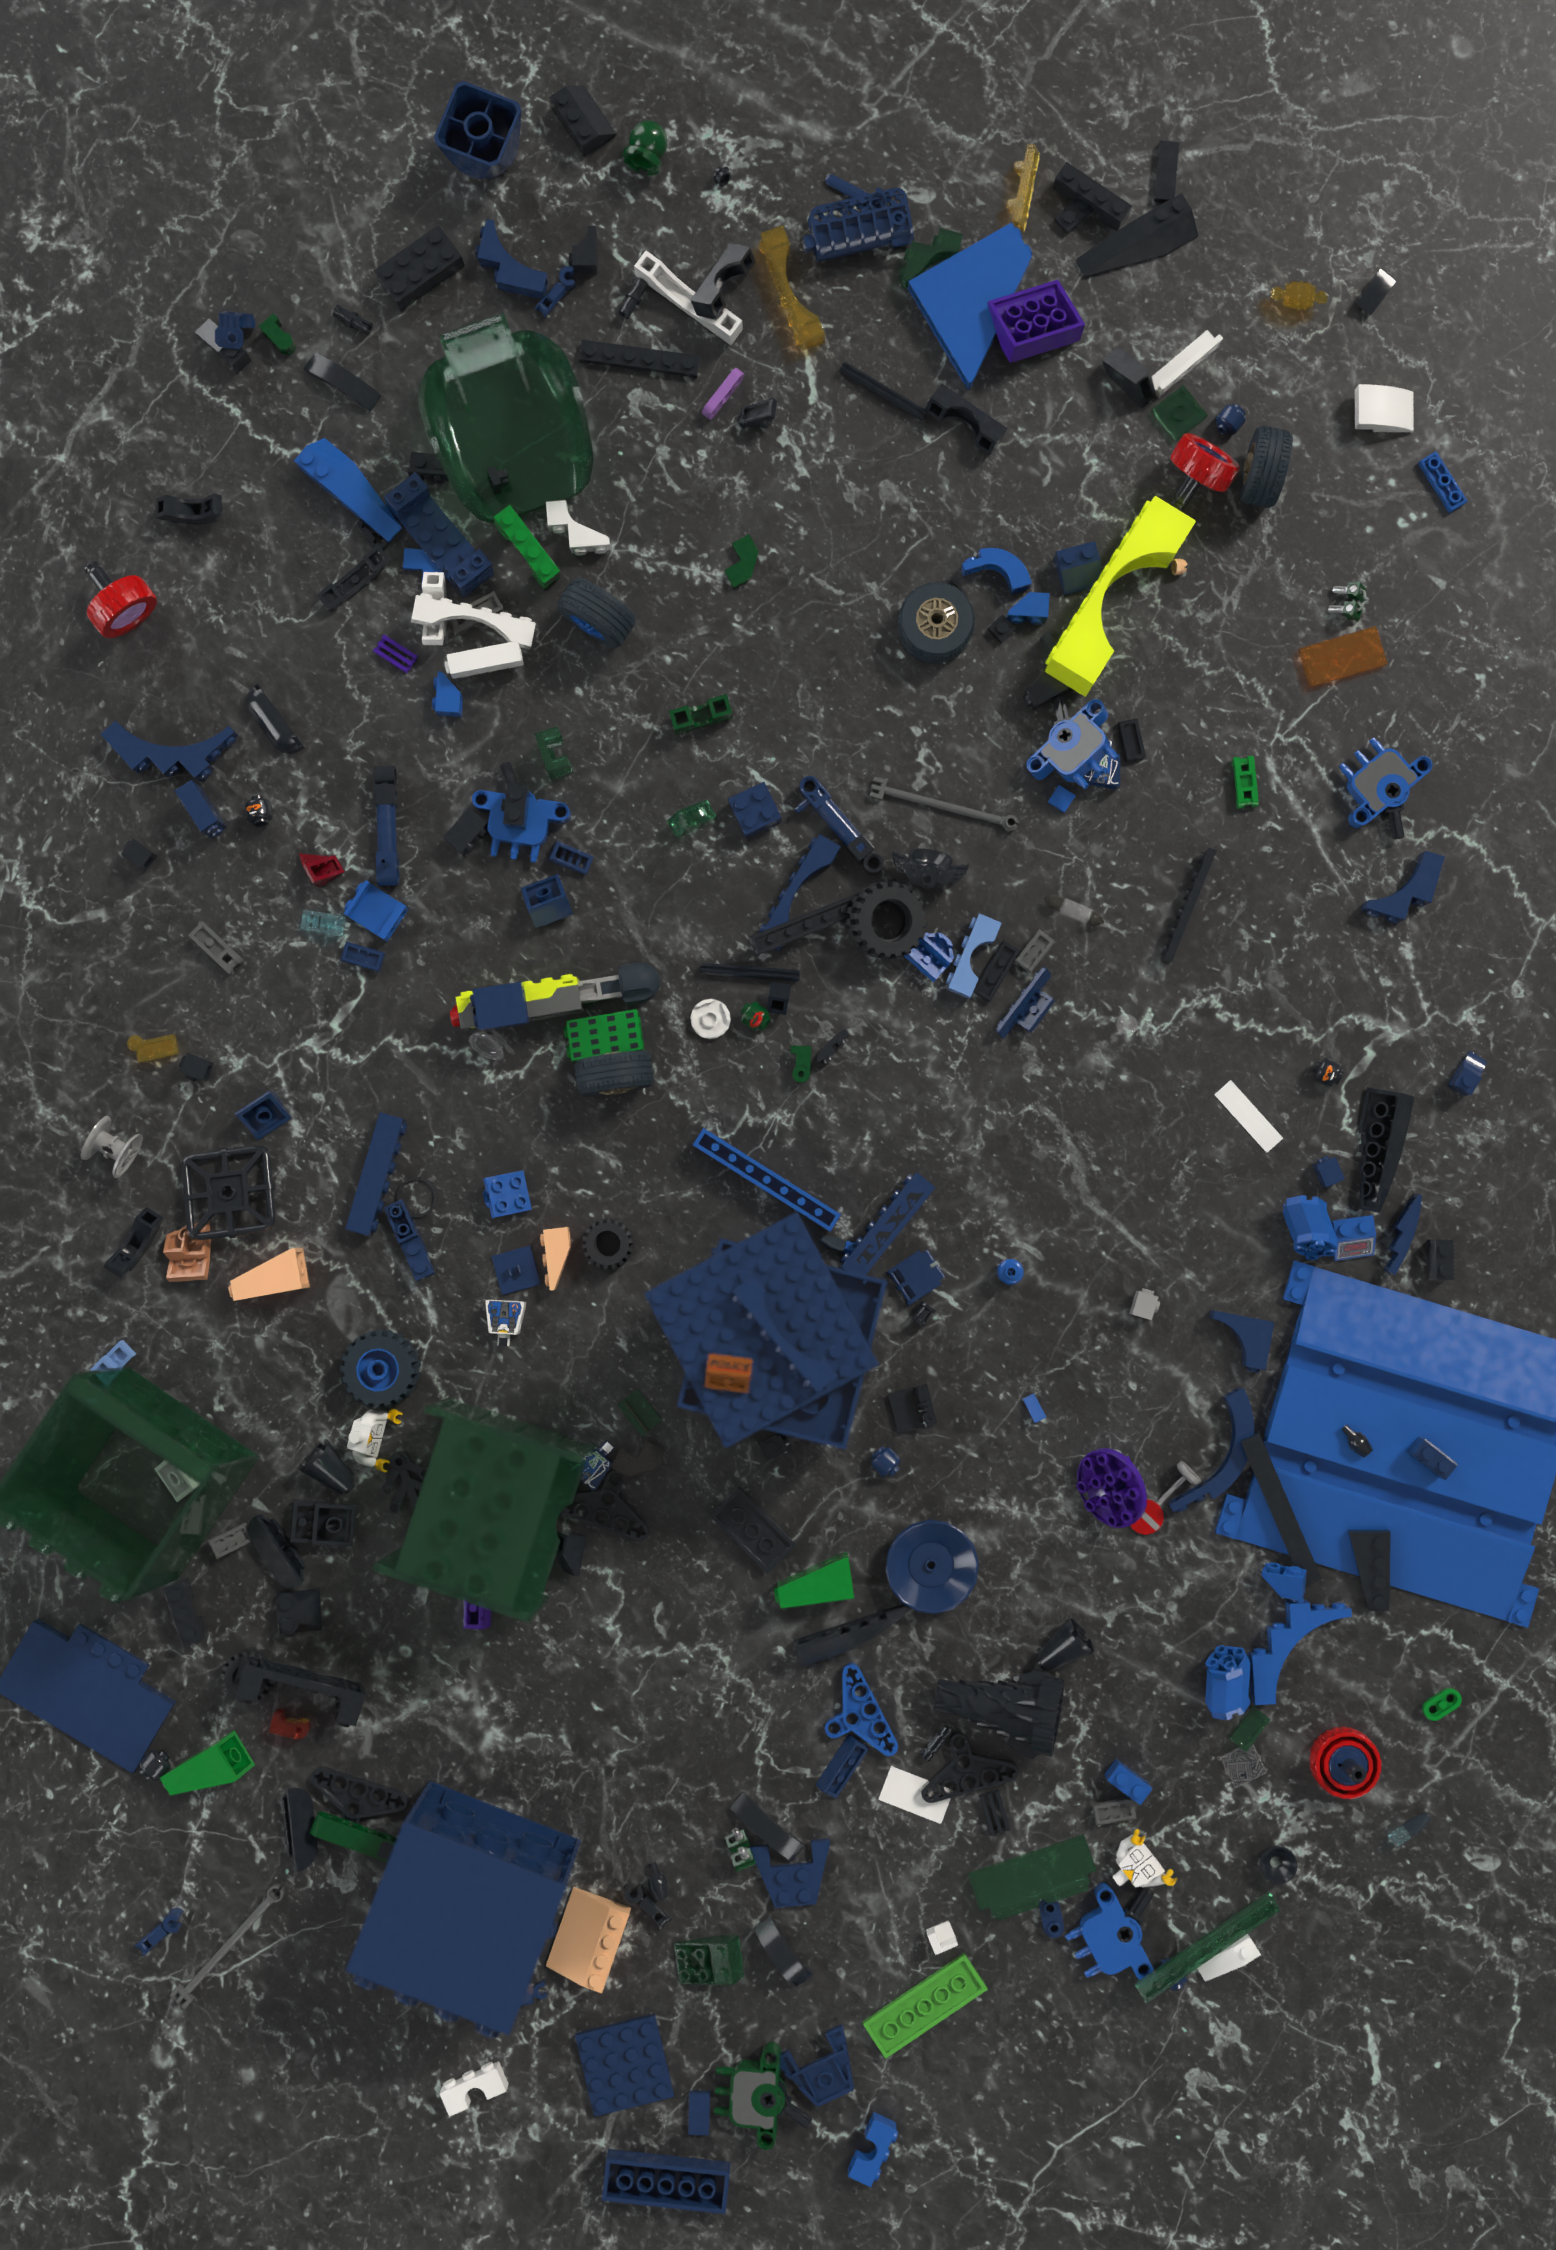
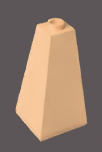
M303 1248L289 1249L231 1280V1285H229L230 1297H233V1300L236 1301L309 1288Z

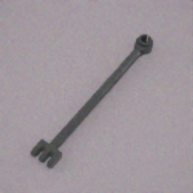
M874 777L873 782L880 783V786L873 784L871 786V789L878 791V794L874 792L869 793V797L882 800L885 794L1000 824L1008 832L1016 830L1017 824H1019V820L1015 815L1001 817L886 786L887 780L879 777ZM1012 819L1016 824L1010 826L1007 821Z
M274 1884L268 1889L266 1899L184 1988L179 1984L169 1995L173 1998L179 1993L180 1996L175 2002L179 2004L184 1998L186 2001L181 2006L183 2009L195 1998L191 1992L268 1907L272 1903L279 1902L284 1897L285 1890L283 1887L279 1890V1895L274 1893V1889H279L280 1884Z

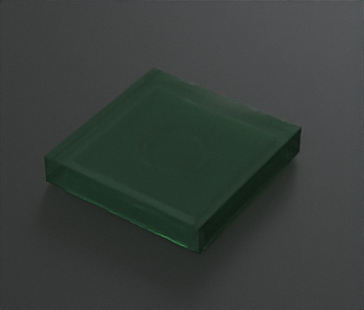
M1184 385L1151 410L1175 441H1178L1184 434L1188 433L1208 416Z

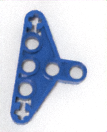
M847 1663L842 1669L843 1712L827 1720L825 1732L830 1738H838L853 1731L882 1754L892 1756L898 1750L897 1740L859 1666L855 1663ZM848 1668L856 1669L855 1677L857 1680L861 1678L862 1681L854 1683L851 1675H846ZM864 1686L867 1689L864 1696L856 1695V1687ZM873 1704L876 1707L875 1713L871 1715L866 1714L864 1711L865 1706ZM850 1713L858 1716V1720L854 1724L846 1721V1717ZM877 1722H882L885 1725V1730L881 1733H877L874 1730V1725ZM831 1723H837L840 1726V1730L837 1733L829 1732L828 1726ZM886 1736L889 1743H894L892 1750L884 1749L883 1747L886 1746L884 1739L882 1738L879 1741L878 1738Z

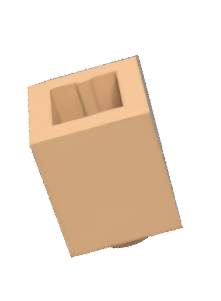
M569 1227L543 1230V1234H540L541 1246H545L546 1254H543V1265L547 1266L548 1274L545 1275L546 1287H550V1290H556L571 1249Z

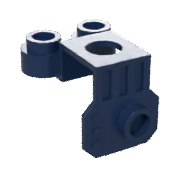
M230 311L219 313V326L215 329V343L223 348L240 349L243 346V331L240 328H255L256 319L254 314Z

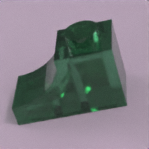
M704 800L678 810L667 820V823L675 837L678 838L691 833L717 816L708 800Z

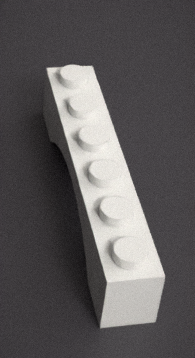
M645 251L634 265L636 277L644 279L651 288L728 344L732 345L743 330L742 320L725 308L716 320L697 316L691 303V299L696 292L685 285L659 259L648 251Z
M421 593L420 596L416 595L411 618L412 623L431 627L451 619L474 620L491 627L503 636L507 642L518 641L521 648H531L536 623L531 622L532 619L520 617V619L513 618L512 614L506 612L496 614L492 613V610L489 608L480 607L479 610L472 608V605L467 603L457 605L453 604L452 600L446 598L436 600L432 599L433 596Z

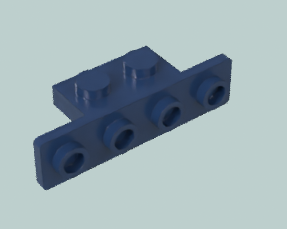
M1042 967L1040 971L1036 972L1033 981L1028 987L1024 988L1018 1001L1011 1005L1006 1017L999 1021L996 1032L1003 1039L1015 1024L1032 1033L1054 1004L1055 1000L1041 991L1051 977L1047 968Z

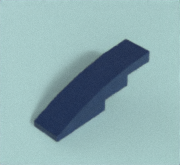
M1420 1194L1412 1195L1392 1226L1398 1233L1387 1248L1394 1253L1383 1269L1389 1275L1397 1273L1413 1240L1420 1215L1422 1201Z

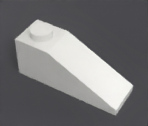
M1246 1930L1195 1961L1194 1964L1203 1979L1208 1981L1248 1964L1261 1954Z

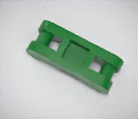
M1246 756V758L1241 759L1240 757H1233L1232 766L1234 769L1237 809L1244 808V806L1258 807L1259 799L1254 756ZM1241 766H1247L1248 771H1241ZM1244 792H1250V798H1244Z

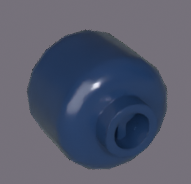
M1237 404L1226 405L1216 417L1217 430L1223 435L1236 434L1245 423V411Z
M882 1446L871 1456L872 1467L882 1477L888 1474L892 1477L900 1470L898 1465L901 1459L890 1447L884 1448Z

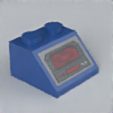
M1373 1215L1331 1221L1338 1240V1248L1336 1249V1255L1333 1256V1261L1374 1255L1376 1230Z

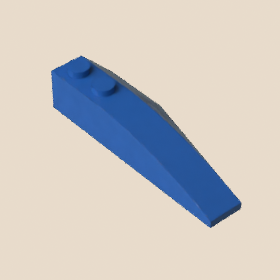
M323 438L307 445L294 460L302 472L371 529L375 530L388 543L402 529L357 465L327 439Z

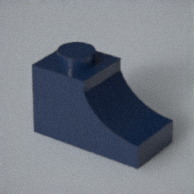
M1471 1051L1467 1052L1447 1086L1463 1096L1472 1095L1482 1079L1481 1074L1487 1061Z

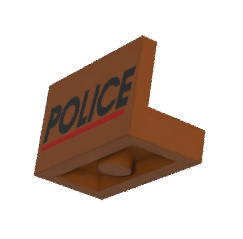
M709 1354L705 1388L748 1393L752 1359Z

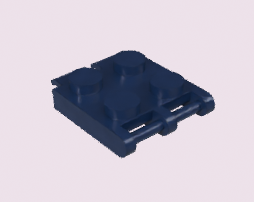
M928 1249L922 1253L920 1250L916 1251L886 1271V1274L890 1275L897 1285L896 1289L900 1290L907 1300L906 1304L908 1306L941 1285L940 1280L945 1277L938 1265L933 1268L930 1267L935 1260ZM894 1271H895V1273L897 1274V1276L899 1277V1279L901 1280V1282H902L901 1284H900V1282L898 1281V1279L896 1278V1276L894 1275V1273H893ZM903 1287L906 1288V1290L908 1291V1293H909L910 1296L912 1297L911 1299L909 1298L908 1294L906 1293V1291L904 1290Z

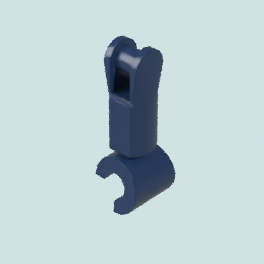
M565 266L560 270V283L556 282L535 307V310L540 311L544 318L551 313L567 290L576 287L575 281L572 279L566 280L567 277L575 275L573 267ZM546 301L551 304L549 307L544 305Z
M180 1908L171 1909L163 1922L136 1943L134 1947L140 1949L142 1956L146 1955L170 1933L179 1931L182 1924L174 1921L180 1918L183 1910ZM146 1940L151 1944L150 1946L145 1943Z

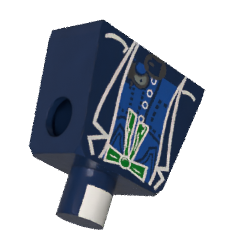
M1109 741L1110 747L1112 748L1113 742ZM1116 753L1119 756L1116 761L1106 755L1098 762L1104 770L1101 775L1091 769L1083 778L1089 785L1117 790L1120 786V754Z
M608 1440L599 1448L592 1443L570 1459L566 1466L594 1491L613 1464V1461L608 1456L615 1447Z

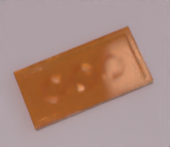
M1376 626L1298 650L1310 688L1388 664Z

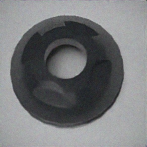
M1271 1846L1260 1857V1870L1263 1876L1271 1883L1285 1884L1292 1880L1297 1872V1859L1292 1851L1284 1846ZM1272 1857H1281L1282 1863L1279 1867L1271 1866L1270 1861Z

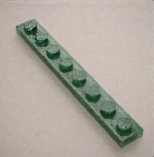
M1268 1891L1135 1983L1134 1985L1143 2001L1147 2004L1278 1913L1280 1909L1272 1894Z

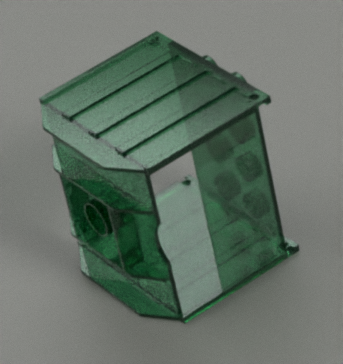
M451 1397L426 1405L425 1413L444 1418L403 1547L398 1548L375 1563L372 1571L530 1623L548 1603L550 1597L545 1595L544 1591L561 1541L556 1531L557 1518L565 1507L573 1504L586 1461L596 1453L598 1446L594 1444L588 1445L564 1434L485 1408L456 1402Z

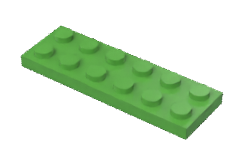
M963 1953L862 2022L886 2059L981 1995L988 1988L966 1954Z

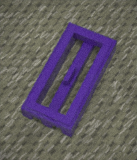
M386 635L382 636V640L378 642V646L373 650L374 653L407 674L418 658L417 655ZM388 642L389 644H391L398 650L402 651L412 659L408 660L398 652L394 651L393 649L385 645V643ZM382 648L385 649L386 651L396 656L408 665L406 667L403 666L402 664L398 663L397 661H395L388 655L384 654L380 650Z

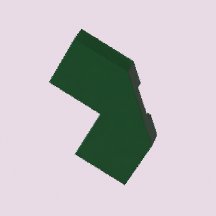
M750 534L732 543L740 562L725 569L724 573L733 589L752 579L759 550Z

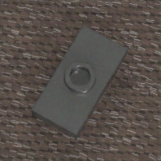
M1039 929L1014 962L1031 973L1055 941Z
M246 1522L208 1540L216 1559L251 1543Z
M1130 1797L1092 1803L1096 1826L1137 1819L1134 1800Z

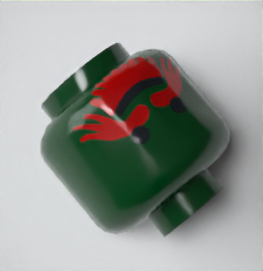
M756 1001L751 1004L746 1003L740 1012L743 1014L741 1022L753 1031H763L771 1020V1017H769L770 1012L767 1011V1008Z

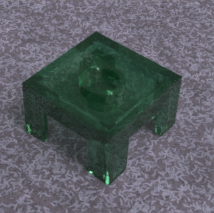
M558 726L535 733L550 779L573 773L567 755L556 758L553 751L554 747L564 744Z

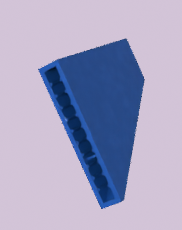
M1012 222L908 282L909 293L967 390L971 389L997 334L987 303L990 300L1016 293L1031 262V248L1028 244L1025 245L1019 228H1015Z

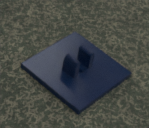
M531 1245L491 1256L502 1295L541 1284Z

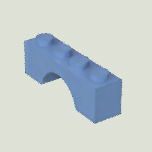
M979 914L977 918L973 917L969 926L972 929L970 936H965L961 945L964 948L962 955H957L953 964L957 966L954 974L950 972L946 984L949 985L947 990L970 999L979 979L973 973L970 966L971 954L978 946L994 942L1002 924L1001 922Z

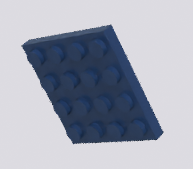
M655 2013L575 2034L594 2117L674 2097V2090Z

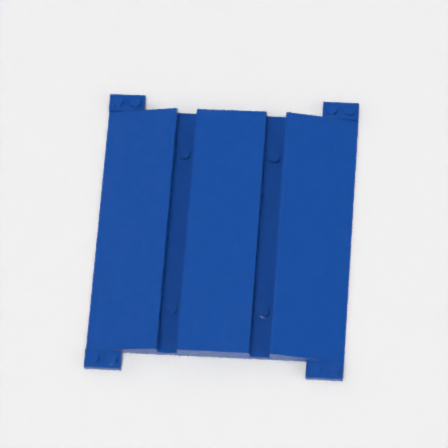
M1293 1261L1283 1300L1302 1306L1267 1422L1263 1442L1314 1562L1359 1576L1348 1530H1389L1391 1532L1390 1586L1528 1628L1539 1588L1524 1584L1522 1581L1535 1550V1546L1531 1545L1536 1524L1542 1525L1556 1476V1339ZM1347 1424L1353 1431L1361 1432L1367 1437L1373 1451L1364 1458L1349 1447L1347 1436L1341 1428ZM1419 1436L1427 1439L1458 1464L1446 1480L1437 1477L1432 1471L1428 1470L1407 1453ZM1253 1472L1245 1499L1225 1494L1215 1533L1289 1555Z

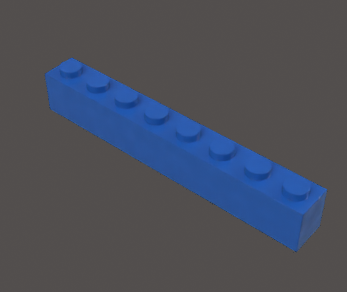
M705 1128L702 1129L693 1144L694 1147L830 1232L841 1216L837 1211Z

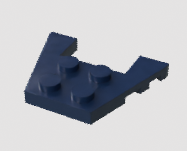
M829 1838L811 1840L813 1862L771 1866L768 1844L750 1846L756 1865L775 1908L816 1904L830 1845Z
M843 2024L833 2027L825 2033L834 2052L799 2068L789 2049L781 2052V2069L784 2071V2074L789 2079H792L817 2107L854 2090Z

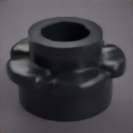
M727 166L716 168L713 173V181L720 186L726 185L731 179L729 168Z

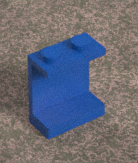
M365 880L364 883L361 882L356 888L355 893L357 894L353 900L350 899L346 903L344 914L388 942L409 908Z

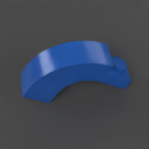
M980 549L977 559L976 557H971L962 563L961 570L963 576L982 570L999 572L1005 578L1010 594L1028 590L1032 585L1024 564L1015 555L1002 549Z

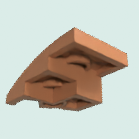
M210 1221L201 1232L210 1231ZM186 1226L178 1231L167 1234L163 1253L169 1259L166 1279L169 1282L207 1280L211 1239H190Z

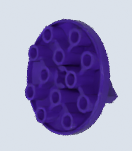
M1099 1448L1088 1453L1081 1460L1076 1486L1085 1503L1086 1510L1091 1512L1098 1520L1111 1527L1125 1528L1136 1523L1146 1509L1147 1494L1143 1479L1129 1456L1126 1457L1113 1449ZM1087 1492L1089 1500L1086 1501L1082 1493Z

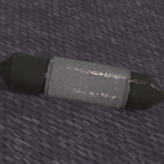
M1055 894L1044 898L1047 907L1059 911L1063 915L1092 926L1104 924L1101 914L1093 911L1091 908Z

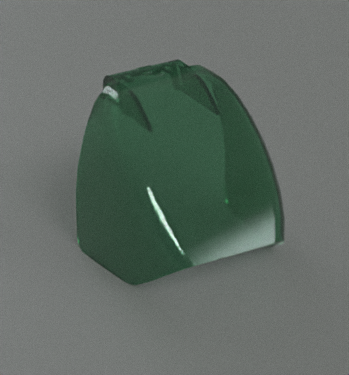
M504 312L439 335L446 357L436 360L427 368L420 384L418 404L431 445L462 504L479 520L494 523V516L509 505H511L518 516L546 507V502L562 501L581 493L591 478L594 461L593 448L580 388L568 358L562 349L552 340L535 331L520 330L511 333ZM492 466L495 467L496 471L506 469L509 475V484L502 486V493L494 495L487 479V468Z

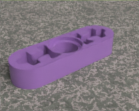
M738 368L732 370L703 408L702 414L709 420L714 418L742 382L745 374Z

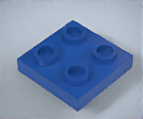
M523 1170L483 1179L485 1185L483 1198L485 1205L490 1208L492 1218L532 1210Z

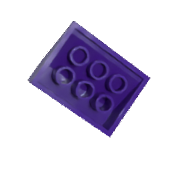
M1059 280L990 300L987 303L1000 346L1010 363L1081 340L1085 323Z

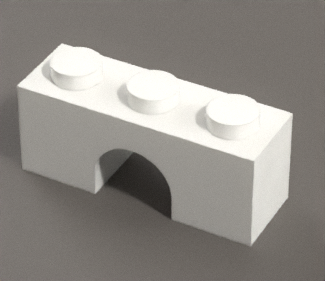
M499 2061L494 2064L489 2062L484 2064L478 2071L474 2072L471 2070L466 2072L460 2079L455 2080L453 2078L446 2081L442 2086L440 2096L450 2117L469 2108L471 2100L468 2091L470 2089H481L488 2100L506 2092L508 2082Z

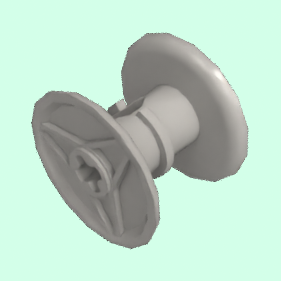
M105 1116L95 1125L87 1137L81 1151V1159L88 1160L99 1151L104 1154V1158L115 1160L112 1173L114 1178H119L127 1171L137 1156L142 1145L143 1135L136 1134L125 1143L120 1140L119 1136L109 1134L112 1122L109 1116ZM105 1150H111L114 1154H110Z

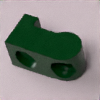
M272 313L259 325V328L282 354L291 355L296 349V344L289 333L283 332L280 329L282 324L278 317Z
M791 1045V1054H796V1067L792 1073L793 1079L797 1083H804L810 1076L811 1046Z

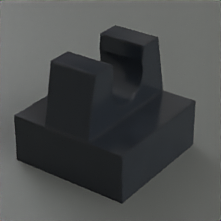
M494 466L487 468V479L494 495L502 493V486L509 484L507 470L496 471Z

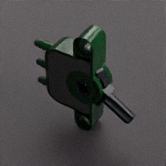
M769 2042L764 2046L761 2061L746 2059L737 2062L735 2067H716L717 2074L732 2077L731 2087L715 2088V2094L730 2096V2108L715 2107L714 2114L729 2116L732 2123L736 2126L757 2129V2144L761 2149L770 2150L774 2147L778 2133V2116L781 2118L785 2114L805 2129L812 2123V2117L791 2103L792 2097L787 2094V2087L784 2081L780 2079L781 2047L777 2043ZM767 2053H773L776 2057L771 2058ZM764 2134H768V2135H770L772 2138H769V2139H768V2138H765L763 2135H764Z

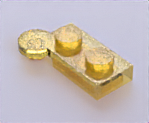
M176 1034L145 1041L142 1037L133 1035L127 1041L129 1049L137 1051L139 1063L180 1054Z

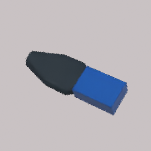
M821 1235L819 1243L832 1250L842 1252L844 1255L847 1252L851 1254L855 1249L852 1246L853 1242H845L837 1237Z

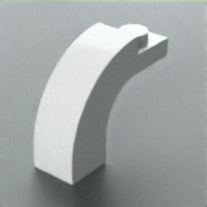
M424 572L422 581L423 593L433 596L432 599H447L444 573ZM447 621L440 622L431 627L424 625L422 634L423 645H443Z

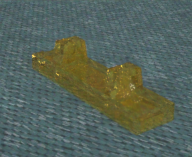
M1027 144L1024 161L1015 162L1014 170L1017 175H1021L1017 199L1007 200L1006 205L1009 213H1014L1012 221L1019 230H1025L1040 157L1035 144Z

